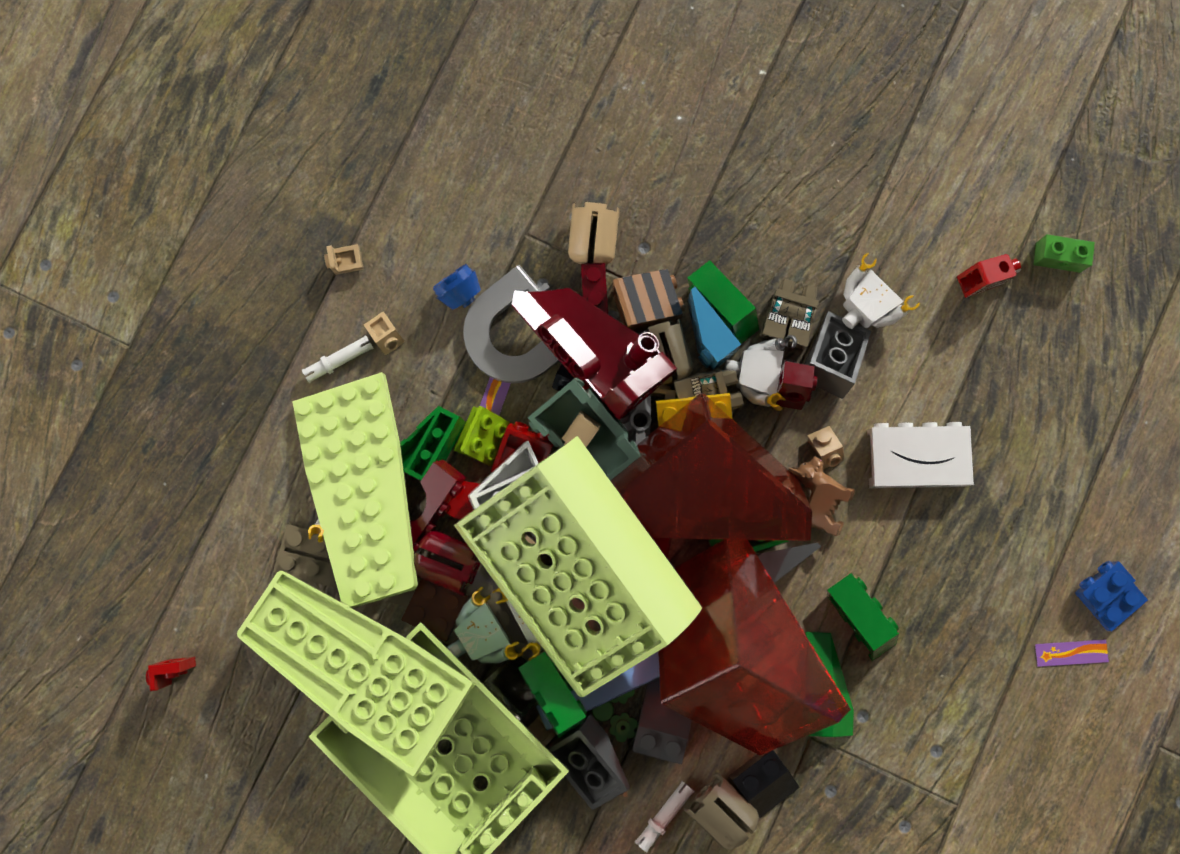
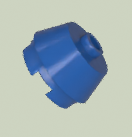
M464 264L451 275L438 282L433 287V290L437 295L436 299L454 310L461 305L465 308L475 301L474 296L480 292L481 288L476 271H472L467 264Z

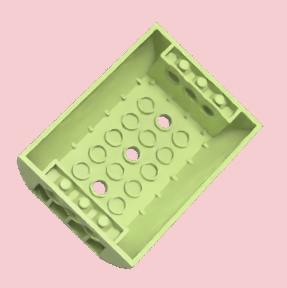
M420 622L406 638L475 683L439 742L443 739L449 740L452 744L451 752L442 753L438 748V742L418 775L413 777L354 736L330 715L312 732L309 738L422 854H491L559 783L569 770ZM484 776L488 781V786L482 790L477 789L474 785L475 777Z

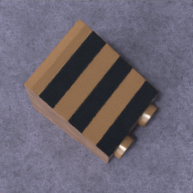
M668 269L613 280L612 293L623 325L638 333L647 330L648 327L667 321L674 322L682 318V312L685 311L684 303L681 297L677 298L675 292L677 282L674 275L670 276Z

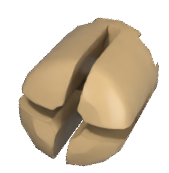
M585 202V207L576 208L575 203L572 204L568 254L574 262L588 264L593 219H597L593 264L605 263V265H608L614 260L620 214L618 207L616 212L606 209L607 204Z

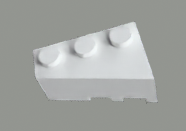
M529 441L524 442L468 495L474 510L539 464Z

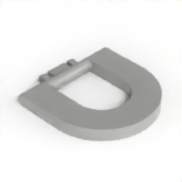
M517 265L473 302L466 315L463 330L465 346L474 364L487 376L506 383H524L534 380L560 362L543 341L526 354L520 356L504 355L496 350L490 341L491 325L498 315L511 306L514 291L535 292L550 289L547 283H544L539 288L520 265Z

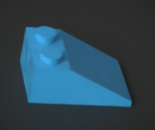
M694 287L691 289L687 302L697 350L700 354L698 358L706 368L710 367L714 370L732 357L741 346V343L698 289Z

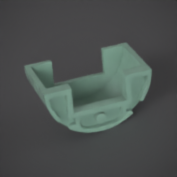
M574 378L528 417L530 420L528 423L537 434L541 433L544 437L549 434L548 439L555 447L560 446L561 448L565 443L562 440L563 435L579 412L583 411L601 424L600 429L586 448L611 481L640 457L639 449L633 440L631 442L628 441L629 432L594 391L591 388L585 390L582 387L585 385L584 382Z

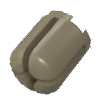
M680 319L676 320L677 324L670 325V322L667 321L648 327L644 332L652 333L659 340L658 350L664 354L666 353V356L677 367L676 372L673 374L674 379L681 380L688 377L694 369V364ZM670 376L662 385L671 383L672 376Z
M715 773L713 775L716 779L707 785L702 783L689 798L692 805L689 809L684 810L722 848L730 850L743 845L749 839L745 832L754 833L758 825L759 815L757 810L721 774Z

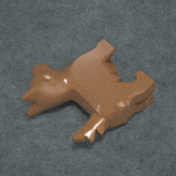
M814 456L808 463H802L798 468H789L788 470L811 490L806 509H798L789 505L785 507L790 513V518L796 517L797 521H806L813 528L823 529L828 534L840 535L844 522H835L832 515L838 509L840 501H852L855 489L846 488L823 472L824 463L817 456Z

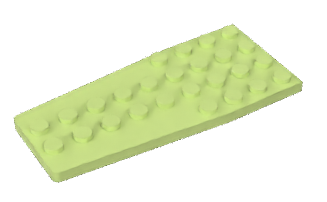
M381 372L292 401L304 467L320 526L324 530L323 537L341 602L351 608H355L415 590L418 582L414 564V550L401 447L386 375Z
M284 571L276 573L237 632L239 639L345 729L413 777L418 775L475 685L474 682L411 640Z

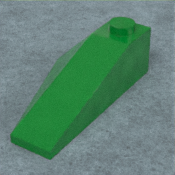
M805 632L802 732L807 736L819 737L853 736L854 709L831 633Z

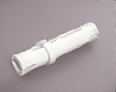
M365 335L328 357L322 356L320 361L302 369V372L306 376L314 371L313 374L305 377L311 383L326 373H333L335 368L374 348L371 343L361 347V345L369 342L368 337Z
M681 781L680 785L655 817L647 821L648 826L634 842L647 853L657 838L665 834V828L695 791Z

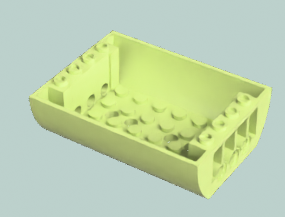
M578 436L454 525L579 697H585L669 645L690 625L702 609L699 602ZM525 532H532L536 536L535 544L526 541ZM541 554H548L552 558L553 563L551 566L542 563ZM572 599H581L584 602L585 608L577 609L573 605ZM588 621H597L601 626V630H592L588 625Z

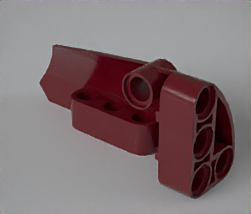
M570 288L535 292L514 291L511 304L514 310L574 378L585 381L618 420L637 407L677 370V367L670 359L658 350L659 340L654 334L644 332L641 335L637 334Z

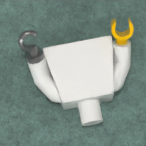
M788 335L784 340L782 338L764 340L749 346L741 354L740 362L726 360L724 371H736L738 378L736 387L740 389L741 394L752 404L772 406L777 411L783 409L781 406L776 405L778 400H786L781 394L777 393L784 351L780 350L788 346L790 339L793 340L791 347L795 348L797 345L795 336Z

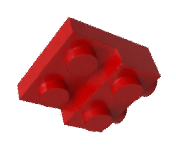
M518 421L514 424L510 423L505 430L491 472L497 469L526 441H529L538 463L542 462L550 456L554 446L548 439L549 434L544 437L541 433L537 434L528 430L529 426L525 423Z

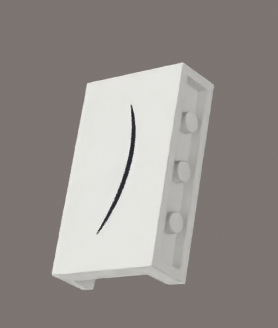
M936 422L922 423V427H913V423H899L898 427H889V423L874 424V427L867 430V435H870L872 478H869V488L967 487L974 485L970 426H962V422H949L947 426H938Z

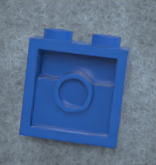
M1106 561L1097 569L1099 572L1093 577L1090 576L1084 579L1079 584L1081 588L1075 592L1102 626L1110 632L1148 601L1134 584L1136 580L1119 561Z

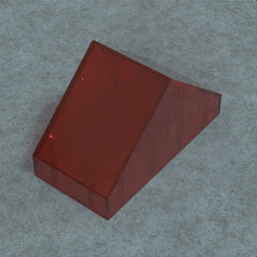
M703 393L697 395L637 444L640 457L611 480V483L651 538L811 541L812 509L797 477Z
M741 529L674 567L702 609L679 636L669 645L658 651L661 703L664 706L759 756L837 724L851 710Z

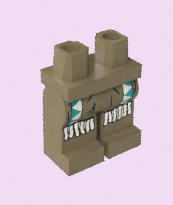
M784 278L778 289L773 293L759 338L765 340L782 338L784 340V336L786 338L788 335H793L797 339L795 348L804 351L808 347L809 336L819 302L816 300L817 288L804 285L801 295L794 294L793 290L796 282ZM790 339L788 342L789 347H791L793 344L792 339Z
M718 368L712 371L689 375L681 380H677V378L672 379L677 399L728 393L726 386L737 384L738 378L735 370L721 371ZM740 391L730 394L732 410L744 405Z

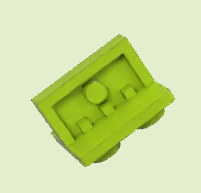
M473 406L454 451L476 459L485 465L492 466L505 430L510 422L485 407L479 406L477 408Z

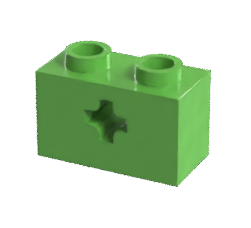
M1047 234L1036 242L1033 265L1081 273L1092 266L1095 242Z

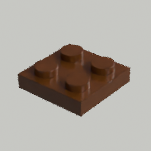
M421 579L401 620L414 627L421 622L435 637L447 642L456 624V619L469 596H461L456 594V592Z

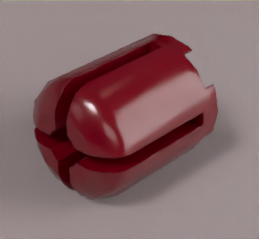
M438 531L427 533L420 540L417 547L464 567L461 571L415 553L414 564L417 577L456 592V594L466 596L462 592L467 583L473 584L480 567V563L476 562V555L468 544Z

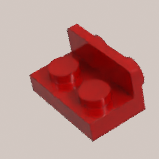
M195 657L168 659L148 665L146 683L150 685V691H157L172 685V678L187 674L188 669L196 667Z

